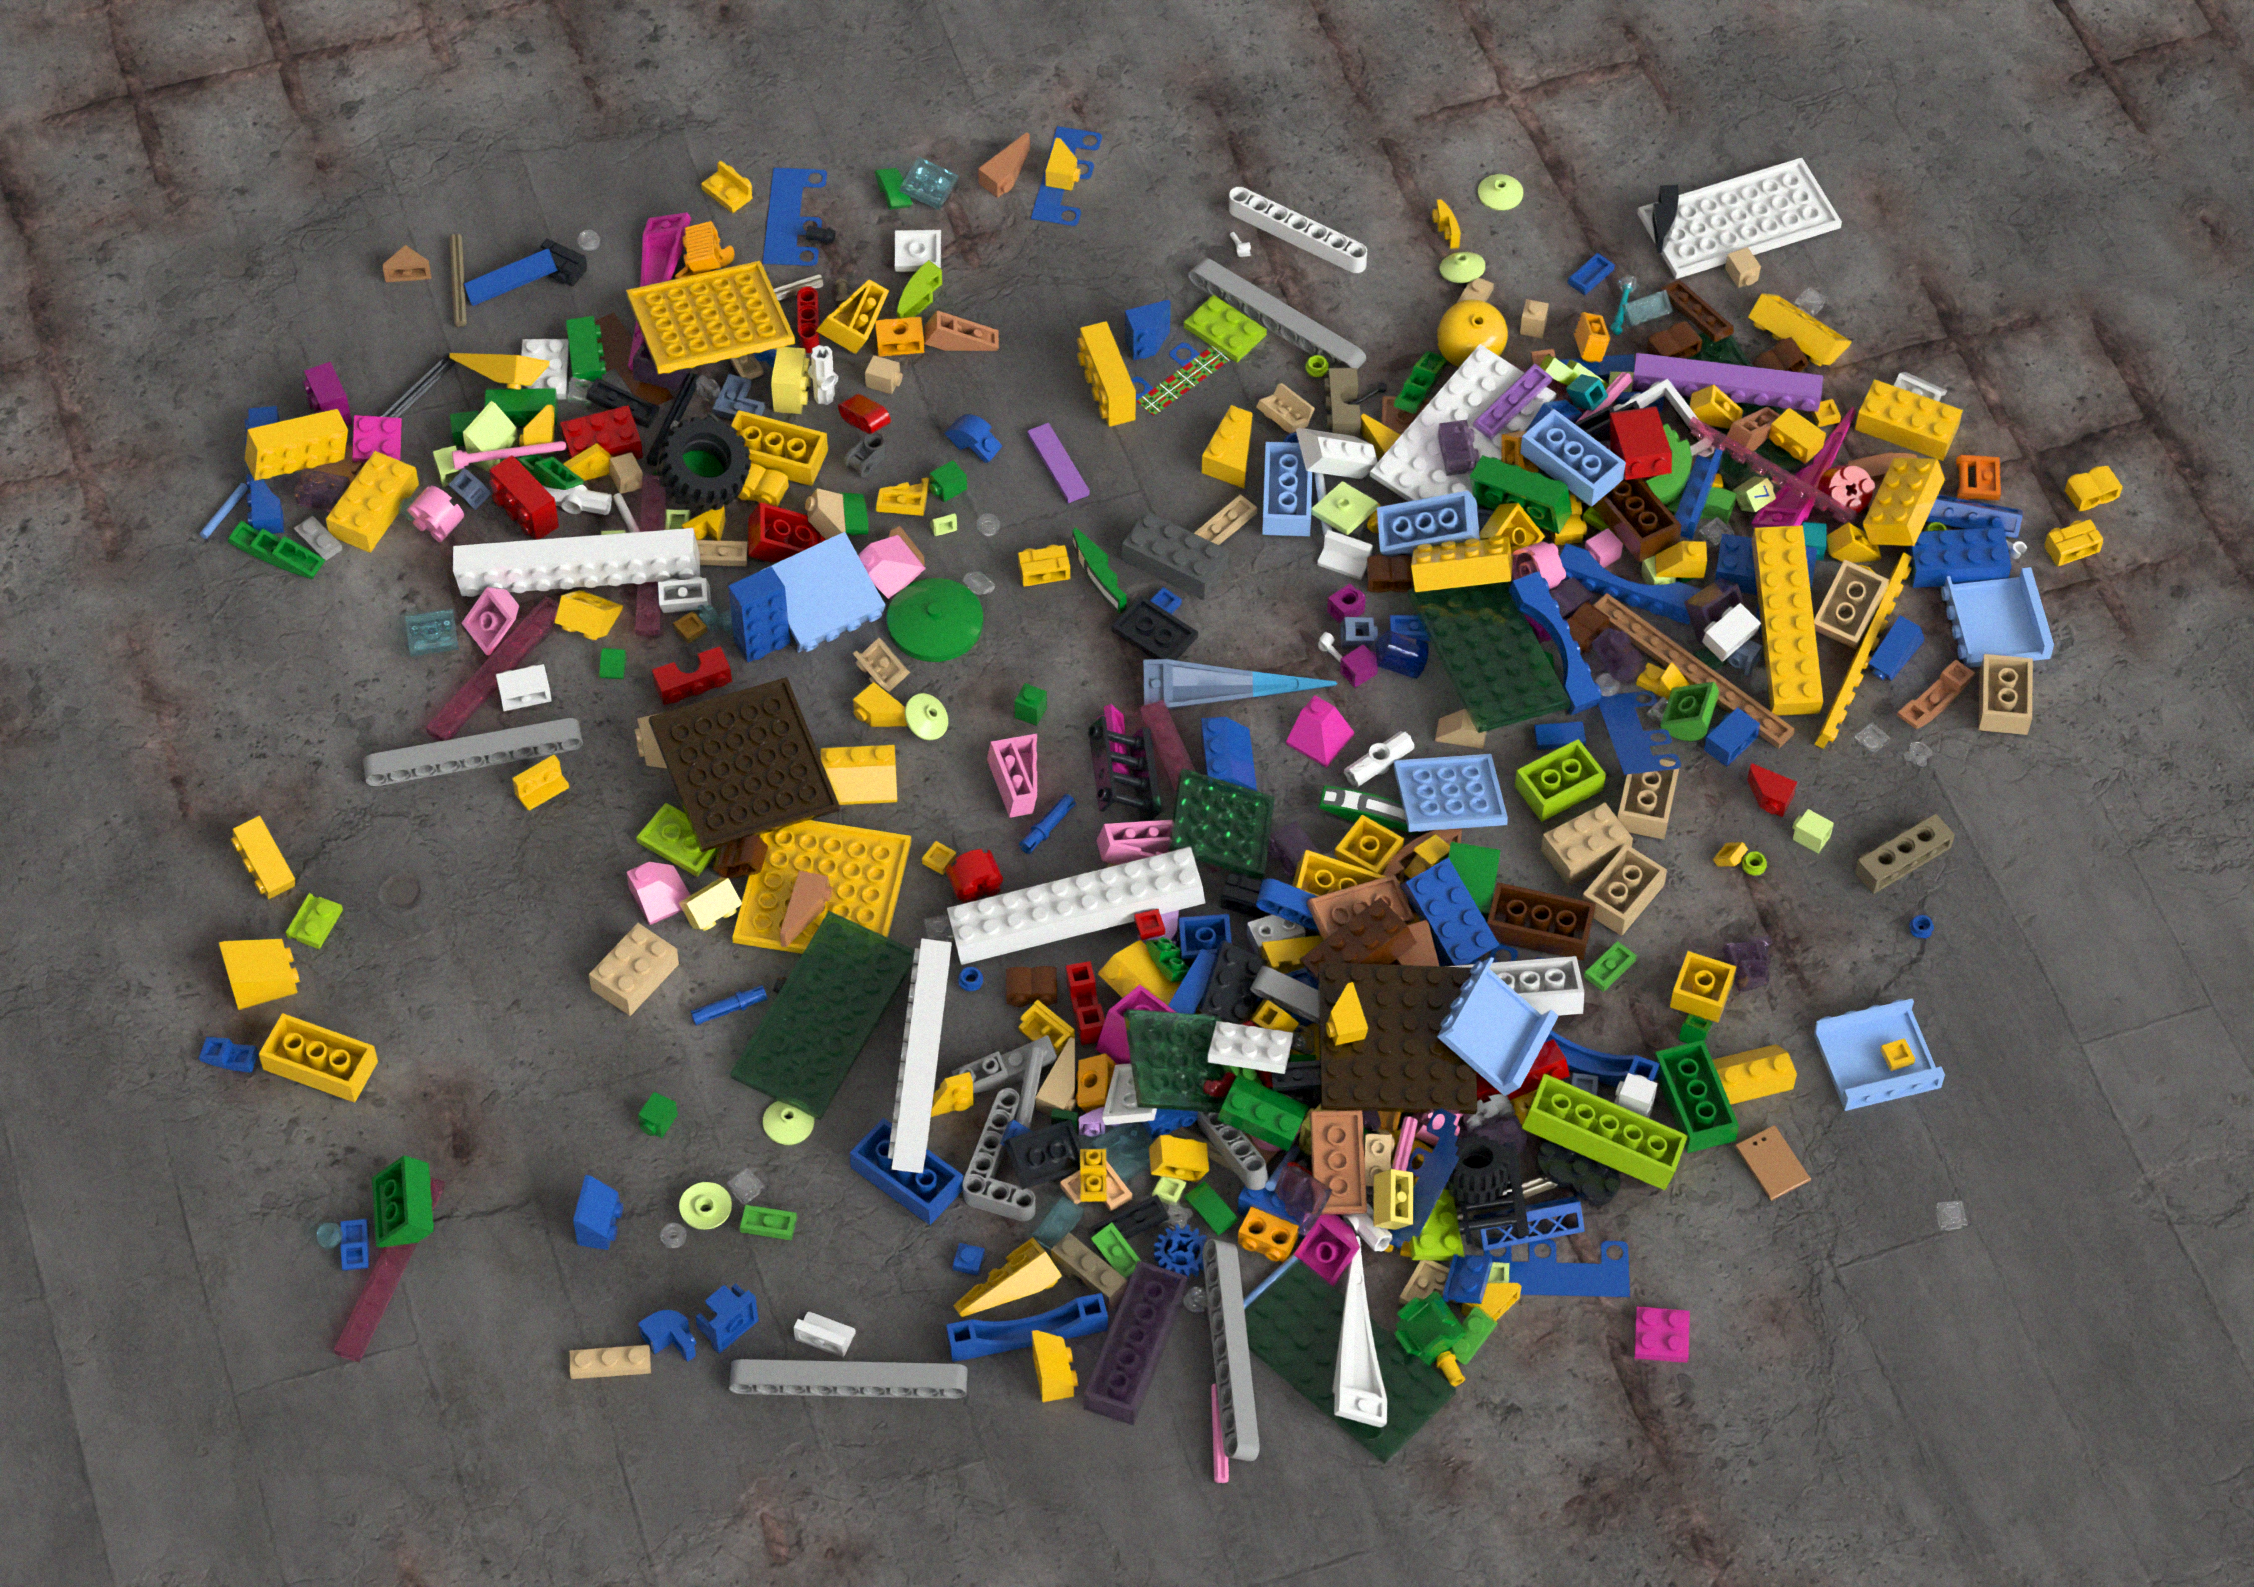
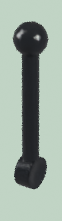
M1379 383L1378 387L1355 401H1349L1347 404L1357 405L1378 392L1384 393L1387 385Z

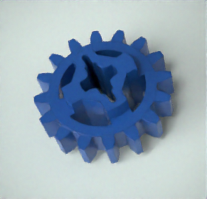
M1179 1225L1175 1226V1231L1166 1228V1236L1159 1234L1158 1243L1154 1244V1261H1158V1269L1166 1268L1165 1276L1167 1277L1174 1273L1175 1280H1178L1180 1275H1184V1278L1189 1280V1274L1191 1273L1198 1277L1199 1269L1204 1270L1202 1253L1207 1236L1202 1235L1199 1237V1229L1196 1228L1192 1232L1189 1225H1186L1184 1230H1181ZM1169 1245L1170 1249H1168L1167 1254H1165V1249ZM1197 1251H1199L1200 1254L1198 1258L1195 1260L1194 1256H1196Z

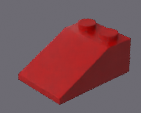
M760 502L748 517V556L768 562H779L825 541V538L808 521V515Z

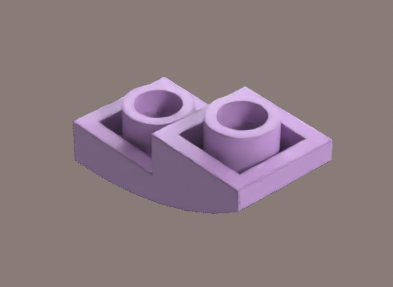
M1105 1107L1093 1110L1079 1118V1135L1094 1137L1099 1134H1105V1124L1102 1118ZM1130 1123L1110 1124V1125H1111V1126H1114V1127H1121V1126H1123V1125H1130Z

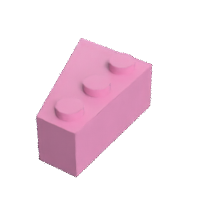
M1037 734L997 740L990 743L987 761L1009 818L1033 814L1037 798Z
M1174 820L1104 824L1096 840L1102 861L1117 865L1183 849Z

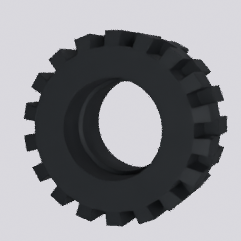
M1472 1134V1137L1465 1135L1462 1136L1461 1140L1457 1139L1455 1146L1458 1147L1456 1156L1459 1157V1160L1445 1185V1189L1449 1190L1450 1195L1457 1196L1458 1200H1467L1468 1203L1472 1204L1474 1202H1479V1204L1485 1203V1200L1493 1201L1495 1196L1500 1197L1503 1194V1190H1506L1508 1182L1509 1155L1508 1152H1505L1506 1148L1503 1145H1499V1141L1496 1139L1490 1140L1489 1136L1485 1135L1479 1137L1478 1134Z

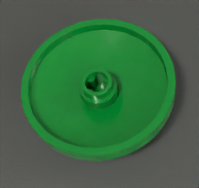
M943 578L919 580L900 590L891 601L887 612L888 632L896 647L912 658L927 662L948 661L965 654L980 638L983 629L982 606L976 595L958 582Z

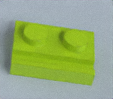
M309 893L286 931L287 938L291 939L292 937L297 939L298 942L320 949L342 913V905L322 897H314L313 894Z

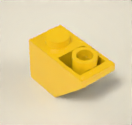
M1266 999L1262 1000L1250 1017V1020L1259 1028L1291 1033L1299 1024L1288 1013Z

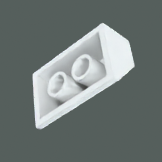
M1304 428L1296 429L1306 471L1363 479L1378 463L1373 445L1355 436Z

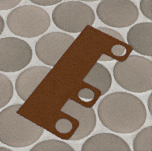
M613 312L595 320V325L600 324L602 338L598 339V343L602 342L604 356L600 357V359L605 360L607 363L606 372L615 368L633 395L658 406L673 399L674 397L642 351L634 369L631 371L628 363L633 339L616 314Z

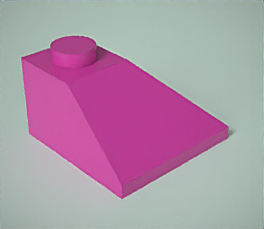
M1314 695L1301 710L1286 744L1327 768L1353 737L1354 731L1335 706Z
M1336 1214L1319 1215L1294 1253V1256L1297 1257L1300 1264L1327 1287L1333 1289L1360 1246L1353 1228Z

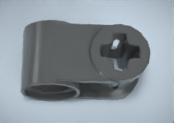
M878 432L867 434L854 448L848 451L844 458V465L847 467L851 466L857 470L861 477L869 475L886 457L884 436Z

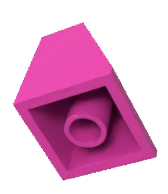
M1139 984L1108 1010L1096 1050L1101 1054L1106 1053L1117 1065L1153 1061L1179 1014Z

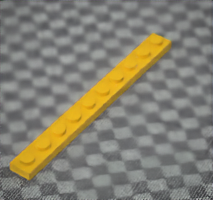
M1905 553L1902 554L1891 573L1888 588L1859 644L1814 744L1822 749L1828 741L1833 743L1839 732L1836 725L1843 722L1847 711L1844 710L1845 705L1849 706L1856 694L1852 690L1854 687L1857 688L1864 676L1860 672L1862 668H1867L1872 658L1868 654L1870 650H1875L1880 640L1876 636L1878 632L1882 633L1888 621L1885 620L1886 614L1890 616L1896 605L1893 602V598H1898L1904 587L1901 581L1902 579H1907L1912 567L1908 566L1912 557Z

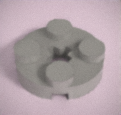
M1503 1094L1489 1096L1491 1101L1484 1104L1482 1100L1477 1101L1476 1114L1462 1115L1468 1132L1481 1129L1486 1133L1494 1131L1498 1128L1499 1122L1513 1116L1515 1110L1508 1096Z

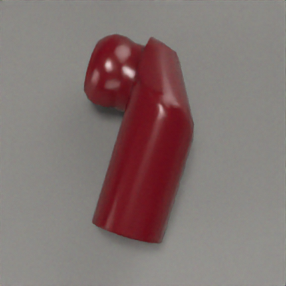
M1226 1072L1221 1081L1207 1080L1203 1085V1091L1212 1097L1224 1098L1228 1095L1236 1076L1233 1073Z

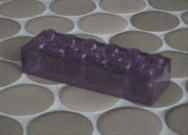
M1138 1260L1085 1390L1084 1410L1133 1426L1135 1425L1186 1296L1188 1276Z

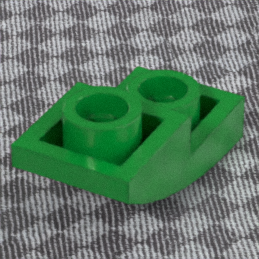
M898 169L875 170L880 193L884 192L888 209L909 208L912 205L909 193L903 191L906 184Z
M840 492V494H843L846 533L855 536L860 534L868 535V516L863 494Z
M1160 937L1158 940L1146 941L1147 950L1161 973L1170 982L1183 981L1190 968L1183 960L1179 959L1181 950L1168 938Z
M1205 1181L1184 1196L1187 1203L1202 1217L1204 1223L1217 1236L1239 1221L1231 1209Z

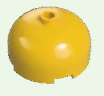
M1476 299L1463 300L1451 306L1443 315L1437 329L1439 350L1450 363L1457 367H1460L1479 344L1500 357L1508 338V329L1502 314L1491 304Z

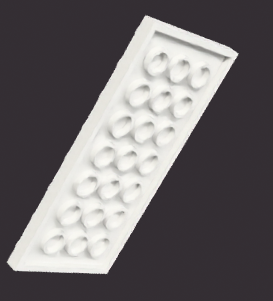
M1799 158L1679 195L1674 230L1661 255L1674 277L1678 279L1726 264L1727 254L1748 247L1753 255L1839 229L1841 228L1842 221L1803 158ZM1652 203L1639 207L1637 214L1655 243L1651 219L1654 204Z
M1479 344L1370 471V477L1408 502L1463 491H1469L1473 495L1469 476L1482 455L1490 458L1495 457L1501 461L1502 434L1526 431L1543 403L1552 402L1556 397V393L1545 387L1490 440L1474 428L1473 423L1524 372Z

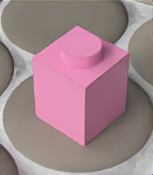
M1609 528L1585 543V550H1588L1603 568L1621 558L1623 543Z

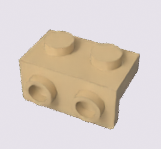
M1283 383L1277 385L1273 395L1259 400L1256 407L1267 418L1275 421L1284 431L1290 434L1296 432L1298 428H1306L1314 412L1313 406Z
M880 638L862 654L857 650L853 653L858 659L855 662L856 665L864 673L867 671L870 673L871 677L869 680L883 687L888 692L910 673Z
M1376 1129V1134H1365L1366 1186H1374L1375 1174L1392 1169L1393 1163H1390L1391 1153L1394 1152V1137L1387 1130Z

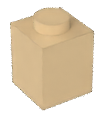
M1748 247L1727 254L1725 270L1738 288L1752 285L1758 281L1761 266Z
M1526 299L1520 335L1543 338L1549 303Z
M873 355L865 371L866 387L892 394L895 387H899L902 381L903 374L900 373V363Z
M632 452L610 458L609 474L620 494L642 488L643 472Z

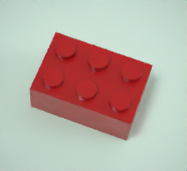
M629 405L560 423L563 442L567 445L566 450L569 459L596 443L613 457L632 452L636 460L643 458L641 439Z
M513 455L489 469L491 477L489 483L493 489L492 498L497 506H502L506 510L508 517L512 521L516 520L520 524L526 536L530 535L534 540H540L559 528L555 498Z

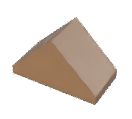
M406 245L383 264L385 282L432 279L429 261Z

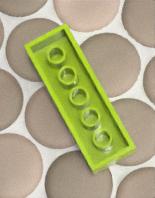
M1547 1074L1543 1075L1522 1125V1129L1663 1190H1666L1676 1171L1688 1137L1686 1134Z

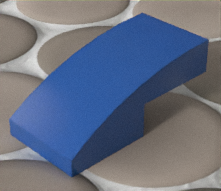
M206 1037L198 1059L220 1068L252 1073L260 1051L256 1046L233 1044L229 1038Z
M367 1219L340 1221L342 1271L369 1268Z

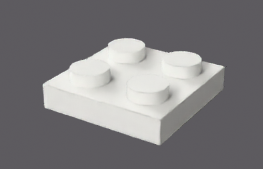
M941 230L895 231V272L917 271L928 260L941 269Z

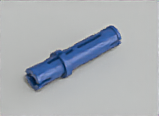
M1064 794L1040 822L1034 823L1028 835L1019 842L1020 849L1024 853L1031 854L1042 840L1045 841L1049 837L1051 830L1076 805L1074 798Z
M759 985L743 992L737 991L735 995L690 1010L695 1026L740 1009L741 1011L747 1010L748 1006L768 999L763 985Z

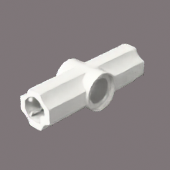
M818 345L812 349V365L808 369V375L813 379L814 400L818 404L828 405L833 402L835 395L834 386L838 381V376L833 371L832 350L828 346Z
M584 485L568 490L543 486L555 498L556 506H561L568 513L579 514L581 511L607 515L610 512L611 494L590 491Z
M1400 731L1384 743L1372 745L1369 753L1344 769L1348 782L1353 787H1359L1375 775L1385 774L1389 770L1390 765L1394 763V760L1400 759L1414 749V743L1406 732Z
M1368 1203L1366 1214H1340L1343 1217V1221L1353 1228L1355 1235L1359 1234L1375 1252L1385 1250L1393 1239L1392 1234L1386 1228L1373 1226L1374 1210Z

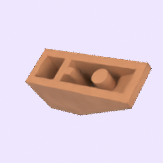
M1026 132L978 168L979 184L998 198L1002 194L1009 192L1014 186L1030 151V134Z
M937 310L924 326V344L944 351H997L999 349V330Z
M1765 407L1733 422L1722 446L1727 448L1736 457L1742 458L1751 454L1769 437L1771 424L1780 415L1769 407Z
M799 871L780 931L781 947H787L824 910L826 901L830 902L833 887L829 886L828 876Z

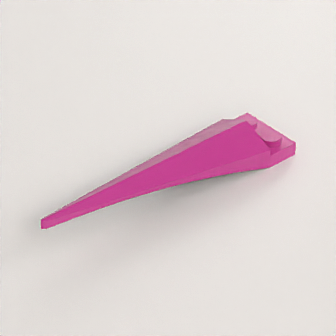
M687 212L648 218L642 240L640 287L671 280L684 249L683 236L686 235L685 227H689L691 217ZM637 320L628 363L631 371L634 369L645 343Z
M1854 406L1824 442L1823 448L1775 494L1776 499L1759 509L1751 523L1754 529L1761 527L1800 526L1803 521L1807 520L1820 492L1818 490L1819 480L1823 473L1831 468L1856 413Z

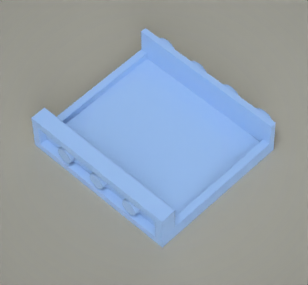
M845 532L772 565V568L785 586L789 630L798 644L796 649L798 653L803 650L809 652L818 647V643L822 641H833L840 636V633L846 630L852 632L858 629L861 623L867 620L873 622L882 616L885 603Z
M2031 567L2022 568L2020 576L2015 578L1952 584L1951 577H1946L1945 585L1941 587L1942 600L1947 602V618L1952 620L1953 623L1952 635L1954 640L1958 641L1959 659H1963L1964 665L1967 668L1981 667L1984 654L2033 658V661L2051 658L2054 643Z
M1490 957L1483 962L1478 961L1471 968L1470 973L1472 975L1461 986L1460 990L1462 993L1451 1004L1450 1008L1452 1011L1442 1020L1440 1024L1442 1028L1437 1037L1499 1092L1506 1096L1521 1087L1558 1015L1552 1010L1543 1015L1535 1010L1489 969L1494 958Z
M1913 998L1895 1000L1891 1004L1882 1006L1873 1005L1866 1010L1849 1011L1840 1016H1827L1816 1021L1814 1037L1844 1111L1942 1087L1945 1074L1942 1067L1936 1068L1912 1012ZM1905 1038L1915 1057V1062L1913 1065L1890 1071L1880 1051L1881 1045Z

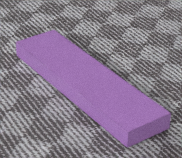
M1534 363L1474 421L1473 427L1492 440L1552 382V376Z
M1046 423L1028 430L1027 434L1066 501L1070 503L1088 496L1089 489L1050 424Z

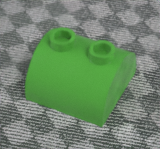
M1715 682L1672 688L1660 724L1661 728L1669 731L1670 736L1684 741H1697L1704 738L1719 696V689Z

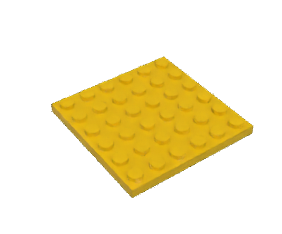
M761 261L626 290L628 301L658 374L671 373L680 369L693 368L702 364L716 363L720 360L738 358L747 354L761 353L765 350L783 348L787 345L795 344L794 334Z
M807 820L761 834L759 837L769 847L761 872L749 875L732 937L733 943L881 966L912 842L911 836ZM799 871L828 876L829 886L833 887L830 902L826 901L824 910L787 947H781L780 931Z

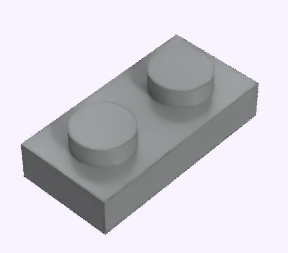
M314 516L294 527L295 535L313 553L322 557L325 561L342 550L341 543Z

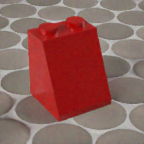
M1656 406L1610 413V451L1626 462L1625 480L1672 473V452Z

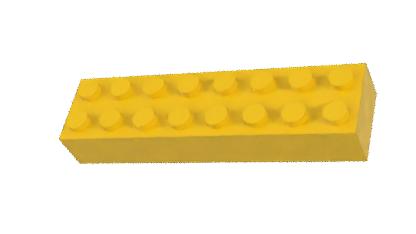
M1803 525L1755 528L1751 541L1770 711L1776 716L1820 714L1823 705V695Z

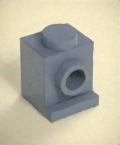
M466 468L448 484L474 510L492 494Z
M1345 617L1340 623L1341 647L1361 646L1363 644L1371 646L1377 639L1378 630L1377 626H1374L1373 618ZM1355 632H1359L1361 636H1355Z
M1748 640L1725 661L1734 667L1745 670L1744 675L1749 676L1760 660L1762 646Z

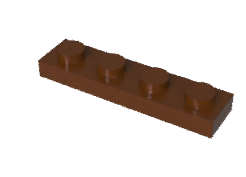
M1680 279L1661 288V296L1714 342L1734 334V326Z

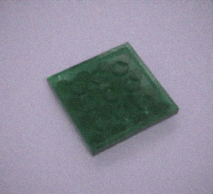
M1182 768L1178 778L1168 851L1172 852L1191 847L1194 859L1262 880L1266 869L1275 797Z
M1127 1009L1124 1013L1137 1107L1220 1113L1227 1096L1224 1098L1212 1097L1203 1091L1205 1081H1221L1226 1073L1221 1064L1208 1062V1053L1216 1022H1221L1220 1016Z

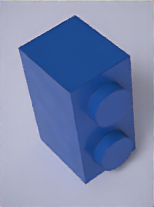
M1737 707L1731 714H1725L1716 728L1712 727L1707 732L1704 738L1706 740L1704 751L1727 767L1758 738L1760 723Z

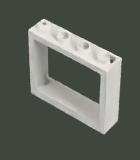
M1668 379L1661 383H1654L1644 393H1637L1625 404H1618L1613 407L1616 411L1637 401L1641 409L1665 395L1699 440L1698 443L1690 447L1692 454L1691 466L1694 465L1697 455L1708 457L1714 453L1716 441ZM1610 440L1599 442L1602 445L1609 446L1610 450ZM1656 476L1643 477L1641 479L1646 483L1647 480Z

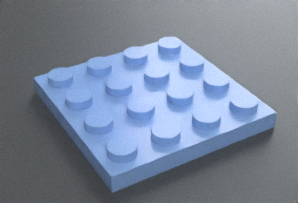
M1491 754L1394 760V772L1409 832L1507 825L1508 817Z

